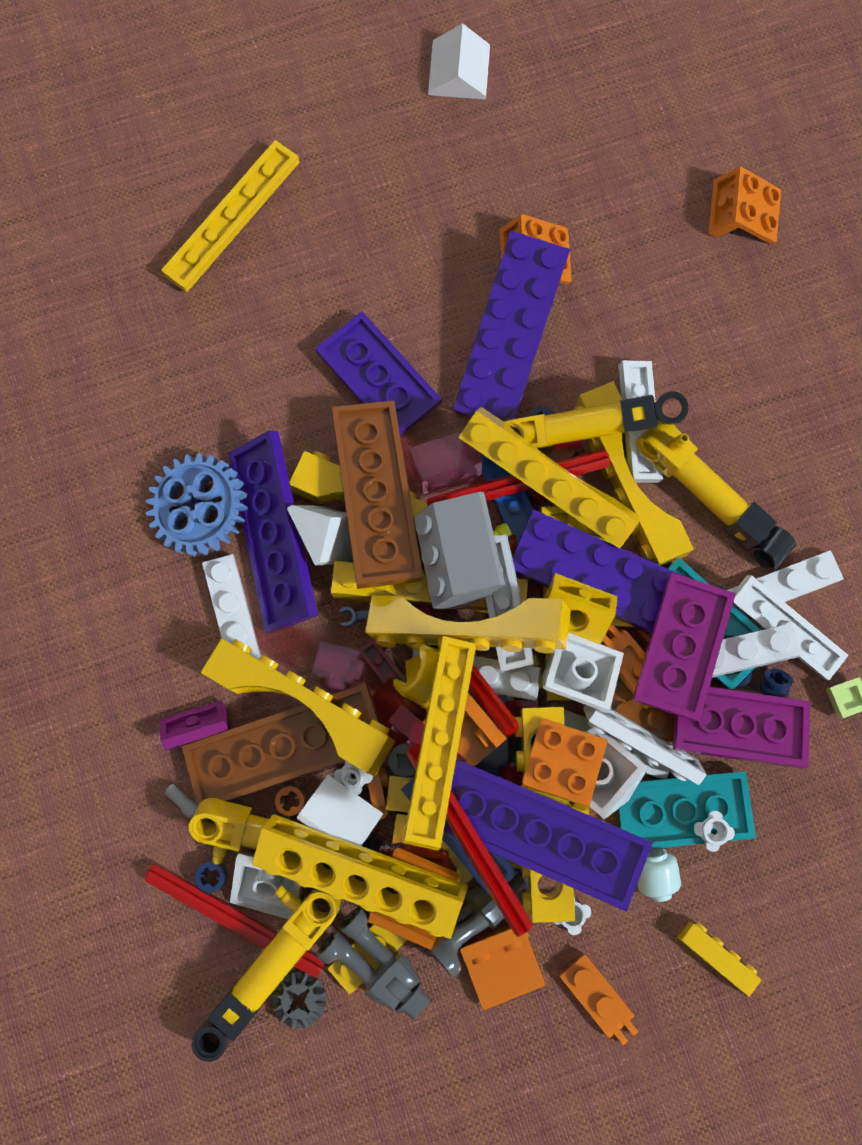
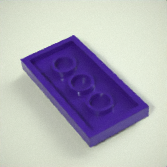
M363 311L315 348L317 355L361 404L384 401L395 402L400 437L442 403L439 395Z

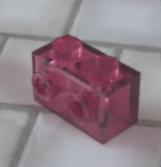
M462 431L409 448L410 464L423 494L429 492L438 493L450 485L459 482L468 483L481 475L482 458L476 449L458 438Z
M320 641L312 675L317 681L324 682L327 689L341 692L347 690V688L356 687V683L362 684L367 665H365L360 651Z

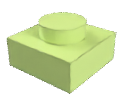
M860 677L826 689L838 719L862 712V681Z

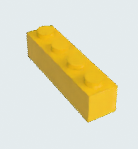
M689 921L677 938L743 994L750 997L761 982V979L756 975L758 971L748 963L746 966L740 962L741 957L732 950L729 952L723 948L724 943L716 936L711 938L707 935L706 932L708 930L699 922L694 924Z

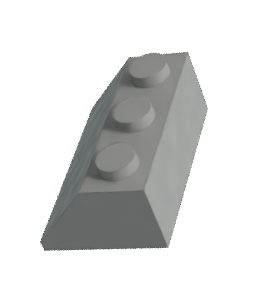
M476 492L432 503L414 516L433 608L464 610L505 586L484 492Z

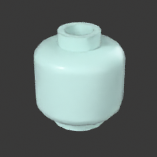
M663 848L651 849L638 881V890L644 896L652 897L653 901L664 902L671 899L672 894L680 889L681 879L676 857L667 853V850Z

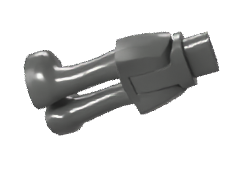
M517 874L508 884L519 900L517 894L527 884ZM481 885L466 893L465 900L467 903L460 910L451 939L443 936L437 937L432 950L426 948L451 978L456 977L461 971V964L457 953L463 944L486 928L495 929L505 919L494 899Z
M358 906L343 918L339 924V929L363 947L380 964L377 969L373 968L336 929L323 941L316 952V957L325 964L335 960L342 962L366 985V996L389 1009L396 1010L398 1013L404 1012L412 1020L416 1019L430 1003L431 998L422 991L423 985L420 983L419 977L407 957L401 951L393 954L376 938L367 926L368 913Z

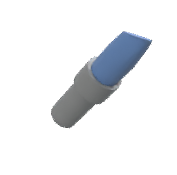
M171 784L164 794L181 809V812L187 818L192 819L198 807L197 803L193 799L190 800L174 784ZM204 818L207 822L214 823L213 820Z

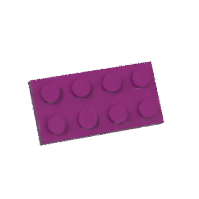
M675 573L669 574L632 701L696 722L700 721L736 593Z
M709 687L700 721L696 722L675 715L673 750L800 769L808 768L810 701Z

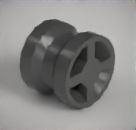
M409 744L398 745L389 754V767L398 777L409 778L416 773L414 766L406 755V751L411 747Z

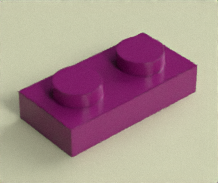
M222 700L159 720L160 741L164 750L183 746L187 743L229 730L226 708Z

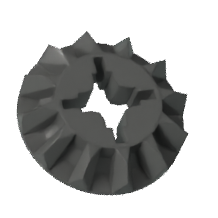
M303 971L287 974L273 991L272 1010L278 1017L279 1022L284 1023L291 1029L309 1027L319 1020L325 1010L326 992L323 984L317 977H312ZM288 989L297 995L309 989L310 991L307 993L304 1002L310 1011L306 1008L303 1009L301 1006L290 1011L293 998L290 996L291 993Z

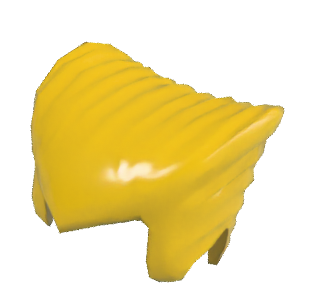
M414 644L411 648L419 651V655L405 662L407 682L404 683L394 679L393 685L401 695L418 704L427 712L439 649L423 644Z

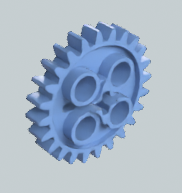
M198 453L196 459L186 454L184 464L175 458L173 459L174 469L164 466L163 470L166 476L164 478L160 476L154 477L159 483L158 487H149V490L155 494L154 498L146 500V503L153 506V509L146 512V515L155 519L149 524V527L159 530L155 537L162 541L165 540L164 546L171 549L175 547V551L183 554L186 551L187 554L196 556L198 550L199 553L208 555L209 546L219 551L220 540L229 544L231 542L227 534L229 532L239 533L234 526L235 522H245L238 515L239 511L248 509L247 506L240 503V500L247 497L245 492L238 490L244 483L239 479H235L238 474L232 468L228 469L229 465L222 460L218 462V459L212 455L206 459V456ZM213 480L212 489L205 493L206 484ZM181 487H183L184 491L182 496L176 499L177 491ZM222 497V501L216 503L213 502ZM178 506L181 507V508L175 509V510H173V511L171 512V509H172V508L178 507ZM218 510L217 519L210 523L209 517L211 513ZM188 517L187 526L184 529H180L181 521Z

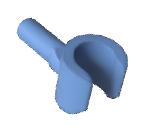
M343 607L338 612L340 614L352 613V620L350 622L341 623V625L348 628L356 626L359 620L368 618L369 610L355 611L350 607Z

